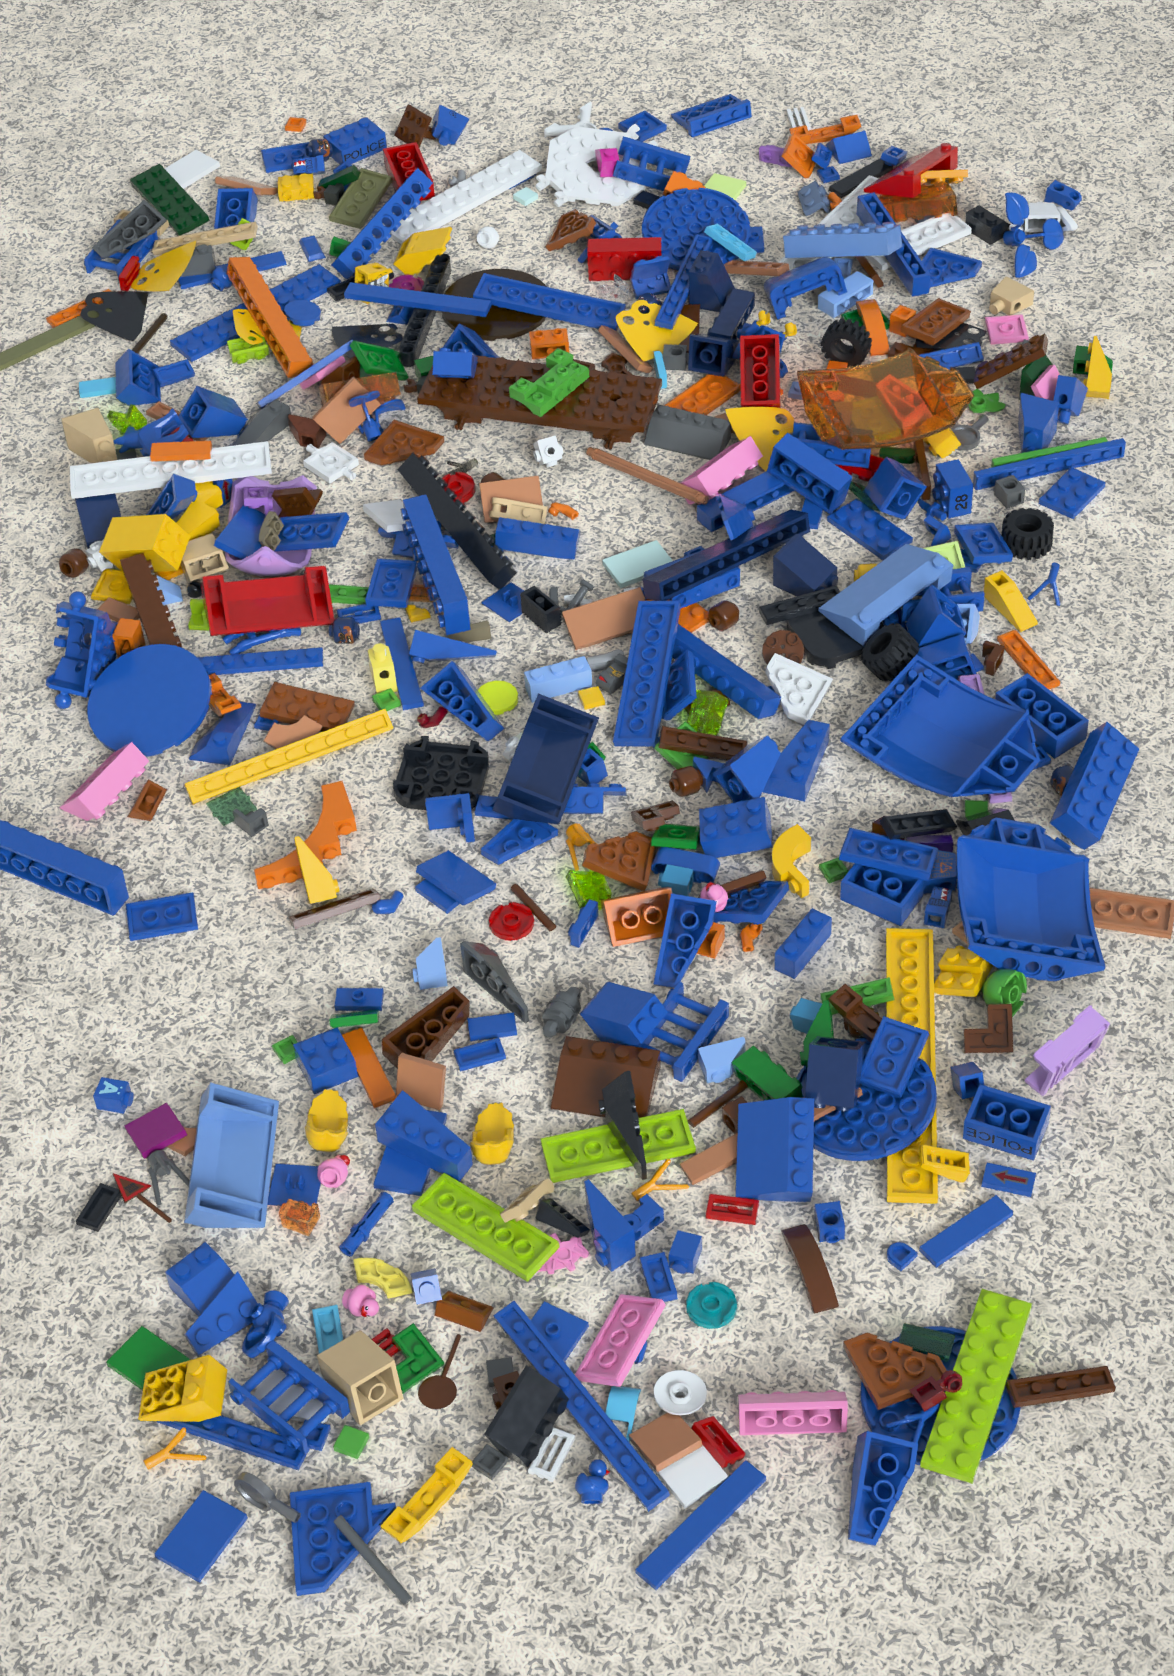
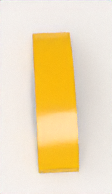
M451 1447L434 1466L435 1473L403 1508L398 1506L381 1525V1529L401 1544L414 1536L451 1498L469 1472L473 1462Z

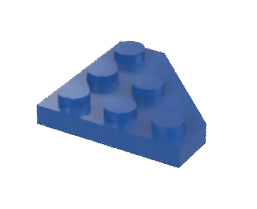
M930 248L922 259L923 264L931 274L930 288L973 278L982 267L981 260L935 248Z
M765 881L759 883V888L752 889L751 891L745 888L730 893L726 907L720 912H715L713 922L725 921L734 924L741 922H750L752 924L764 923L789 891L788 881Z

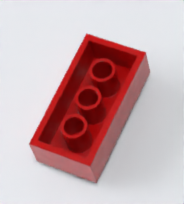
M417 142L383 149L384 165L388 176H392V185L395 192L417 168L433 182ZM434 183L429 187L430 193L425 198L421 196L420 201L435 197Z
M661 237L588 239L589 281L630 280L633 265L637 261H647L662 256Z
M779 334L740 336L741 407L781 408Z

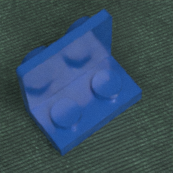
M469 793L425 799L429 830L460 827V833L465 835L466 842H475Z

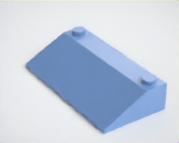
M905 544L819 607L818 611L864 647L870 637L879 630L882 620L926 587L933 584L940 590L948 584L952 578L953 564L937 552Z
M210 1082L200 1100L184 1223L204 1228L265 1227L279 1101Z

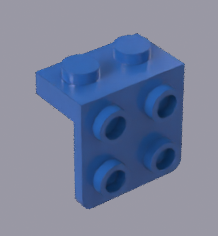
M658 256L647 261L639 260L633 265L630 282L635 299H638L644 293L660 295L669 292L671 284L667 274L670 263L668 256Z

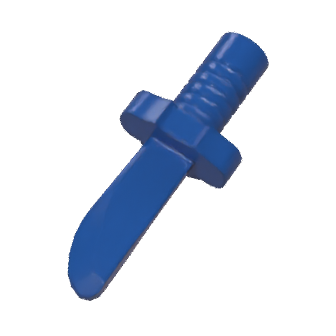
M919 498L918 504L923 510L927 511L926 517L930 515L942 521L947 518V514L939 510L940 504L935 502L930 505Z

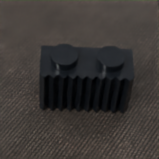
M532 586L520 594L522 613L527 615V618L532 620L534 624H537L539 628H542L545 633L562 624L560 616L561 607L539 588Z

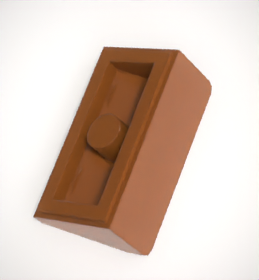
M148 779L127 817L151 821L167 789Z
M447 1291L442 1296V1300L437 1301L435 1316L481 1332L494 1307Z

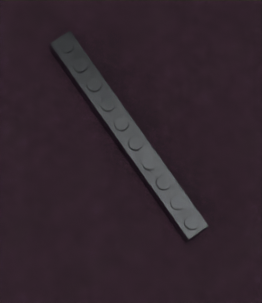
M412 453L397 470L418 496L427 495L435 517L452 538L455 539L488 582L499 590L502 589L517 573L512 567L514 563L507 556L502 555L504 551L497 544H493L495 540L488 533L483 532L485 528L479 522L474 521L476 517L470 511L465 510L466 505L461 500L456 499L457 494L452 489H447V482L441 477H437L439 473L432 466H428L430 462L423 455L419 457Z

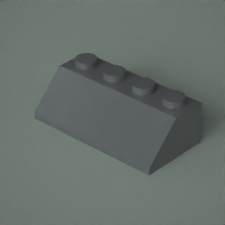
M658 404L649 422L644 445L711 460L722 452L731 439V424L729 420Z

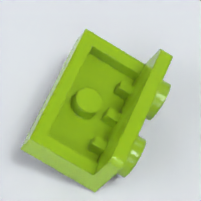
M256 334L263 339V342L254 345L247 343L242 338L227 341L232 363L243 364L253 358L256 360L264 359L269 355V347L266 344L265 338ZM249 336V337H248L249 340H252V341L256 340L255 337H252V336Z

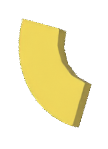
M376 1258L353 1259L358 1283L377 1285L385 1292L387 1299L412 1293L409 1280L400 1269L394 1268L384 1263V1260Z

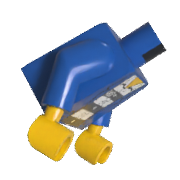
M764 310L758 313V321L755 320L752 324L745 323L743 328L737 331V338L739 340L740 336L779 334L780 353L787 336H795L797 334L796 324L793 325L792 322L785 325V332H778L763 326L770 323V313L765 314Z

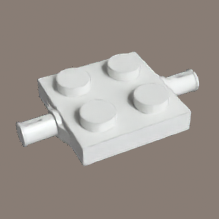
M333 442L322 448H316L312 444L307 445L306 451L310 452L311 456L303 460L305 468L329 484L341 476H346L350 480L355 479L356 473L351 470L359 465L358 458Z

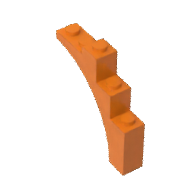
M343 781L321 786L323 795L322 813L311 835L304 841L322 864L323 859H333L336 856L342 855L338 835H348L351 832L357 831L355 816ZM296 849L269 865L254 869L258 889H268L278 884L293 883L298 879H303Z

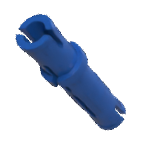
M381 1192L362 1219L351 1227V1233L339 1246L340 1251L344 1255L352 1257L361 1243L367 1241L370 1231L394 1203V1199L390 1194Z

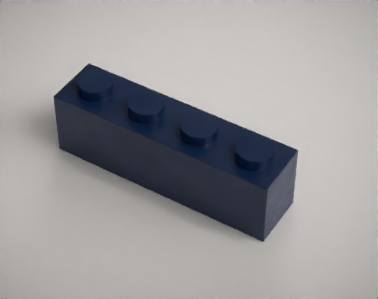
M734 288L731 294L727 295L725 305L721 306L719 316L715 317L713 326L709 328L707 335L737 340V331L743 328L755 307V292Z

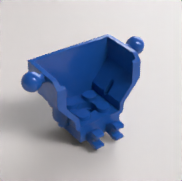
M75 591L70 595L69 602L63 601L57 604L56 613H66V615L57 617L56 625L59 627H69L68 636L59 635V637L54 639V646L66 647V652L55 672L47 677L46 686L60 691L55 697V704L60 709H66L71 705L72 699L69 693L86 698L89 697L96 680L115 661L117 655L114 645L115 640H113L112 634L118 622L111 621L108 613L105 611L85 607L86 597L79 591Z

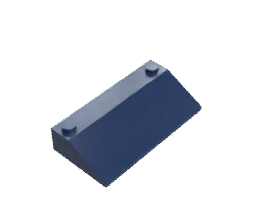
M538 693L492 811L512 819L559 825L599 717Z

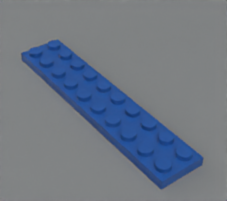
M319 264L269 290L284 313L287 303L294 300L311 301L326 293L327 288L341 283V280ZM244 303L170 340V345L190 362H193L226 345L227 341L240 338L235 329L233 310L247 309Z

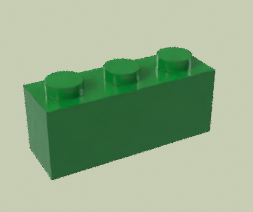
M754 1045L731 1062L735 1076L740 1081H745L748 1088L763 1101L787 1097L803 1098L801 1090L803 1086L796 1077L791 1078L782 1065H776L765 1051H759Z

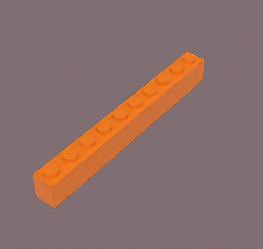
M229 257L227 275L288 378L296 377L313 366L312 358L309 357L306 348L303 347L299 337L294 332L293 326L288 322L287 316L282 312L280 305L276 302L274 295L270 292L268 285L263 280L262 275L251 258Z

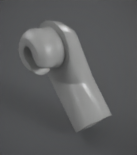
M462 169L458 170L457 178L455 176H452V180L449 178L448 183L450 187L466 180V172Z

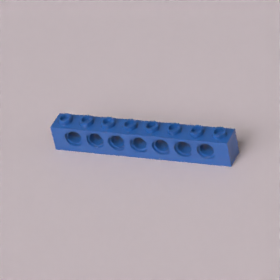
M417 168L336 258L331 266L345 279H349L351 276L355 277V267L362 264L366 265L372 259L370 255L372 253L375 255L381 249L380 243L382 241L385 243L392 236L390 232L392 230L395 232L401 226L400 220L403 219L405 221L411 214L409 210L411 208L415 209L421 203L419 200L421 196L425 198L430 193L429 187L433 182Z

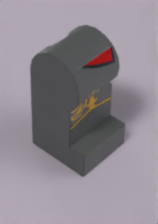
M620 653L615 656L614 663L597 677L596 686L610 694L619 689L624 683L628 658Z

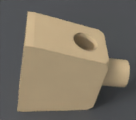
M1006 276L991 291L989 310L994 315L1000 311L1007 315H1013L1033 305L1034 290Z

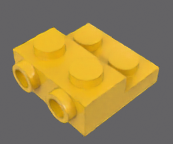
M304 173L301 175L278 177L280 202L314 198L313 174Z
M958 945L955 948H947L938 963L941 972L934 983V993L939 995L977 997L994 965L963 946Z

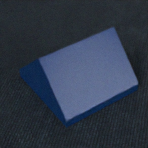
M866 131L833 138L826 144V147L833 152L832 155L839 164L872 156Z

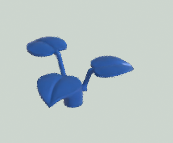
M1008 192L1005 193L1006 215L1009 222L1016 226L1011 227L1010 231L1004 233L1003 240L1008 246H1018L1015 252V278L1029 275L1037 267L1035 253L1030 251V246L1021 244L1025 238L1044 236V246L1047 249L1054 250L1062 244L1064 235L1060 223L1053 218L1047 219L1043 223V233L1025 235L1024 231L1018 228L1024 224L1023 219L1029 216L1028 202L1020 194Z
M371 391L364 395L356 396L350 399L348 404L350 407L362 404L367 420L363 422V426L360 424L358 428L362 434L365 433L367 441L370 442L377 440L381 435L379 414L394 410L405 411V405L402 400L394 399L381 404L373 412L375 421L373 418H370L365 403L380 396L379 391Z

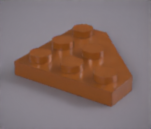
M576 209L561 215L545 247L548 251L559 250L568 243L573 244L582 237L590 236L596 225L595 220L582 212L579 213Z
M393 420L364 453V459L382 466L404 461L412 453L419 457L421 455L435 454L444 443V436Z
M634 831L622 838L617 836L607 839L604 843L598 845L596 843L588 845L584 853L582 866L645 891L648 886L655 846H651V837Z
M868 1332L843 1341V1348L877 1410L911 1398L910 1389L931 1376L935 1381L941 1379L942 1374L947 1371L938 1355L932 1353L926 1355L914 1351L913 1347L895 1341L889 1343L877 1339V1335Z

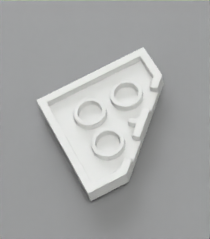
M776 653L773 655L765 671L775 693L781 696L780 703L787 718L803 725L812 719L833 680Z

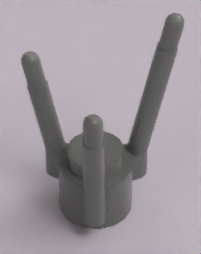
M157 1150L149 1155L148 1162L151 1167L148 1169V1172L151 1176L156 1203L161 1205L157 1174L159 1176L169 1175L172 1169L188 1187L190 1180L176 1166L173 1159L168 1158L165 1151Z

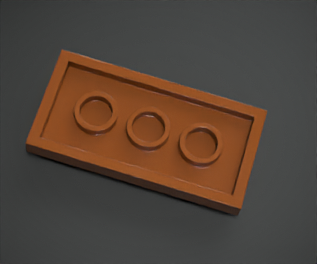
M937 298L905 322L901 327V332L911 338L922 340L926 344L935 345L970 318L971 311Z
M274 682L260 709V717L294 724L305 715L322 725L321 732L347 723L355 706V701Z

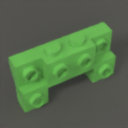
M559 348L546 357V367L550 368V370L533 383L521 377L509 387L510 398L521 402L533 414L542 417L589 378V368L573 361V354Z

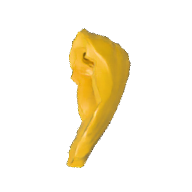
M324 1089L322 1094L312 1100V1106L307 1115L305 1134L309 1145L313 1149L323 1152H334L341 1147L348 1135L347 1103L339 1096L338 1090Z
M503 1103L488 1104V1107L478 1115L475 1130L472 1132V1141L469 1144L472 1154L481 1164L496 1165L504 1163L508 1159L513 1146L514 1124L512 1113L504 1108Z

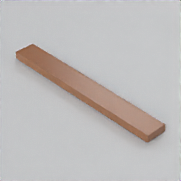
M860 1087L858 1097L863 1095L862 1089ZM826 1105L825 1108H814V1121L836 1110L835 1106ZM737 1133L680 1163L681 1169L692 1185L737 1163Z

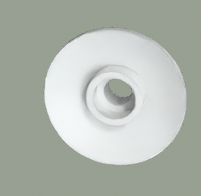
M675 1370L662 1375L654 1386L656 1403L661 1409L673 1415H688L696 1412L703 1406L707 1397V1389L703 1380L689 1371Z

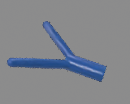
M1052 563L1048 579L1027 598L1028 600L1033 599L1050 583L1056 605L1060 606L1056 585L1060 564Z
M937 1404L925 1412L922 1409L918 1413L905 1415L902 1419L887 1423L885 1427L889 1429L917 1421L918 1425L913 1442L918 1443L924 1422L938 1412L940 1406Z

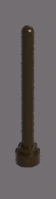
M162 313L132 351L139 354L167 320L168 316L166 313Z

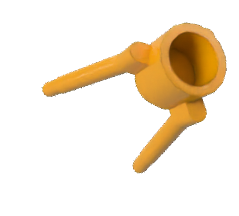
M575 823L566 830L568 837L566 844L569 847L574 869L578 871L579 867L574 845L580 847L585 845L586 842L590 844L596 842L584 830L581 824Z

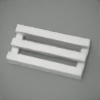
M800 107L799 111L797 108H793V111L787 109L791 128L796 127L792 115H795L798 126H803L799 116L801 114L804 125L807 126L808 131L810 130V124L804 107Z
M553 1427L552 1433L539 1448V1454L532 1461L528 1473L536 1474L542 1479L546 1478L548 1481L553 1482L575 1440V1435ZM557 1435L558 1438L554 1446L552 1447L542 1469L538 1468V1465L544 1453L546 1452L553 1436ZM563 1439H567L551 1471L548 1472L547 1470L553 1458L555 1457Z

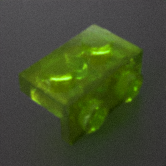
M130 404L127 414L109 410L107 416L121 435H124L128 426L139 430L147 425V419L132 404Z
M696 690L697 698L692 703L687 723L699 733L718 736L728 704V698L714 691Z
M592 870L568 871L566 879L579 909L585 907L590 899L598 902V910H601V900L609 899L612 895L604 875Z

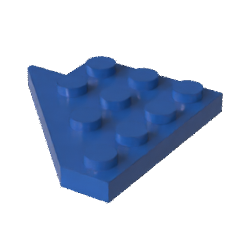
M371 1482L290 1492L291 1508L301 1513L298 1522L294 1523L291 1521L297 1596L325 1592L359 1554L333 1523L338 1516L342 1515L362 1540L368 1544L381 1530L383 1522L396 1509V1503L373 1505Z

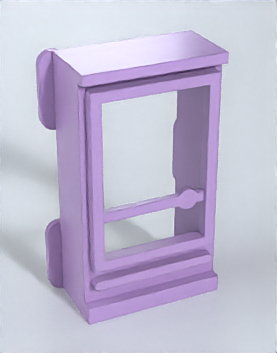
M1091 1005L1083 1010L1073 1020L1074 1024L1054 1041L1050 1039L1034 1053V1060L1040 1066L1025 1078L1024 1081L1040 1095L1044 1096L1049 1087L1053 1088L1054 1084L1056 1085L1100 1046L1110 1023L1094 1010Z

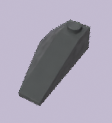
M143 200L98 241L92 249L102 259H106L155 233L167 220L148 202Z
M202 244L195 247L191 260L180 277L212 273L216 269L212 245Z
M277 399L269 403L249 419L231 446L267 442L289 426L290 406Z
M461 942L463 972L512 1013L514 1012V1015L526 1024L529 1021L528 1007L497 952L489 949L483 943Z

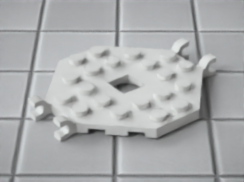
M634 124L624 133L575 127L550 140L546 175L540 174L536 176L539 183L535 187L541 191L546 186L551 185L557 191L554 195L558 198L554 200V204L557 207L562 206L567 201L575 202V200L586 201V204L600 205V203L611 204V206H619L636 197L643 190L645 191L644 185L617 177H600L599 172L596 173L587 163L597 161L596 149L617 148V151H619L623 136L634 140L638 139L639 136L636 132L640 128ZM654 140L648 143L654 146H658V144ZM618 154L619 160L622 162L623 155ZM630 158L629 164L639 167L640 161Z

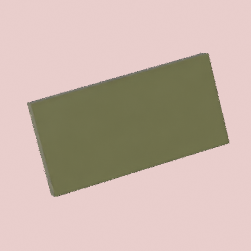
M361 168L359 170L361 172L359 179L351 182L329 215V220L361 229L393 182L392 176Z

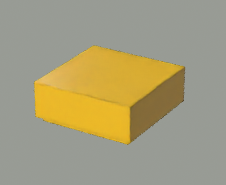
M599 686L578 691V696L584 710L605 705V700Z

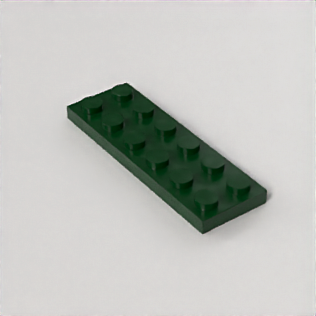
M160 163L130 179L132 186L155 210L168 220L169 226L178 236L188 233L210 221L203 209Z

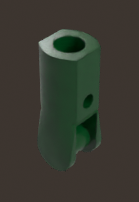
M880 447L879 457L885 459V457L904 464H913L915 462V450L912 448Z

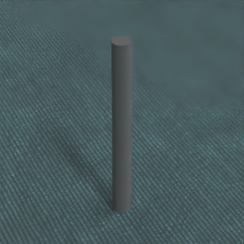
M342 1515L338 1516L333 1523L400 1602L406 1605L412 1600L409 1593Z

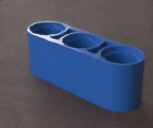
M660 847L655 855L651 870L654 874L664 873L667 864L693 869L694 882L714 883L720 862L717 858L710 855L670 847Z

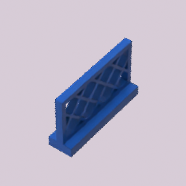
M732 94L673 113L671 117L678 124L686 128L691 137H695L751 118V102L748 99L741 101Z

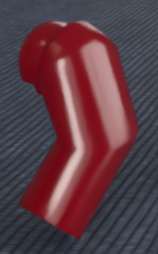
M440 706L433 716L428 717L425 713L420 714L417 717L419 726L422 728L438 726L448 711Z

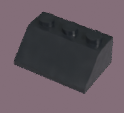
M526 1365L484 1435L499 1452L528 1468L530 1463L538 1456L539 1448L544 1440L552 1433L553 1425L559 1415L565 1411L569 1398L561 1388Z

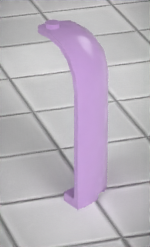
M303 475L291 481L280 482V485H271L269 481L259 480L254 476L238 478L232 483L228 524L244 505L245 487L268 486V493L272 492L273 494L274 490L306 487L307 490L317 489V486ZM272 497L273 510L269 511L275 512L279 516L282 509ZM261 505L260 508H255L265 514L264 505ZM264 546L242 560L225 552V557L228 563L245 573L260 577H278L293 573L309 563L312 549L274 552L269 547Z

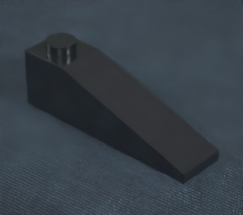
M625 1071L602 1089L603 1100H598L600 1115L605 1114L606 1124L641 1179L644 1180L647 1179V1169L642 1136L639 1135L640 1127L638 1112H636L634 1088L631 1072Z

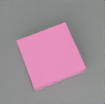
M1023 315L985 317L990 344L1023 342V340H1029Z
M340 356L299 385L302 389L308 388L345 363L346 360L343 356Z
M1055 364L1049 365L1031 385L1036 397L1053 401L1058 375H1060Z

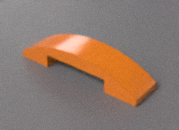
M858 115L840 118L841 124L809 131L807 126L804 125L790 128L789 131L791 135L793 133L797 135L805 144L828 142L833 138L852 134L861 128V123Z
M876 300L856 301L858 314L862 318L865 332L869 331L870 335L868 338L872 339L870 355L888 354L889 345L886 329Z
M215 673L208 675L212 686L209 706L214 713L222 716L240 709L241 703L235 696H230L223 688L220 678Z

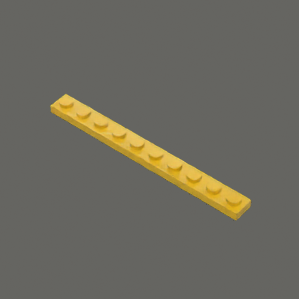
M386 709L190 781L185 783L184 786L193 805L393 730V726Z

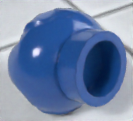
M217 267L213 270V279L210 284L215 289L223 291L224 288L232 286L233 283L228 277L227 271H223L222 267Z
M596 1459L589 1465L591 1476L580 1473L575 1482V1490L581 1495V1503L583 1504L603 1503V1495L608 1491V1481L603 1477L608 1475L610 1471L607 1470L604 1461Z

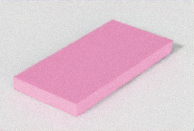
M620 1294L575 1373L578 1380L621 1387L665 1308L664 1301L656 1298Z

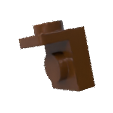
M987 640L983 643L982 657H985L984 666H986V674L994 676L1003 662L1005 646Z

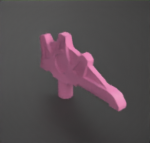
M556 1233L551 1234L552 1238L559 1241L560 1248L537 1272L547 1271L548 1274H554L555 1270L565 1267L569 1271L575 1270L574 1263L580 1256L587 1258L589 1255V1251L582 1245L581 1237H573L570 1241L561 1242Z

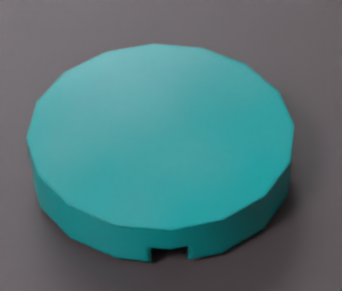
M718 1282L697 1285L689 1292L686 1299L687 1314L691 1321L700 1327L707 1329L723 1327L729 1324L736 1315L737 1300L735 1294L729 1287Z

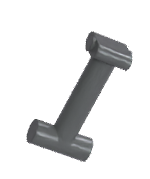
M584 579L581 580L579 583L581 587L568 607L560 606L561 616L563 611L578 607L586 593L593 590V585Z

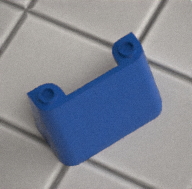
M830 257L819 258L789 270L780 276L771 277L764 283L765 294L777 320L786 317V308L793 306L790 298L825 285L828 292L833 289L838 295L847 293L841 269Z

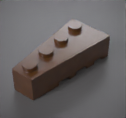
M453 986L382 1038V1055L397 1069L398 1057L401 1053L433 1061L470 1016V1001Z

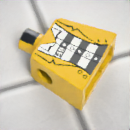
M379 263L355 267V283L389 287V280L394 278L393 271Z

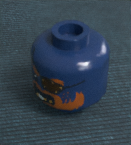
M311 139L308 146H306V155L309 158L323 155L324 162L328 161L333 153L332 145L326 139Z
M337 617L334 619L333 625H329V636L333 637L336 644H352L360 636L359 622H356L353 617Z
M1072 766L1057 767L1052 773L1050 785L1060 796H1062L1074 768Z

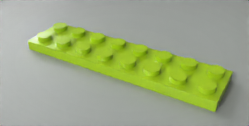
M981 1289L953 1371H957L962 1377V1387L955 1393L945 1391L947 1398L941 1402L921 1459V1468L973 1484L1032 1309V1303Z

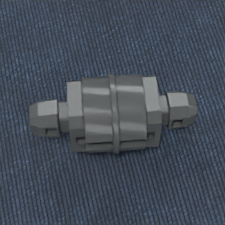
M570 987L567 991L559 990L552 1000L548 1002L542 1015L544 1036L551 1038L556 1033H565L576 1021L581 1011L579 1001L581 993L578 987Z

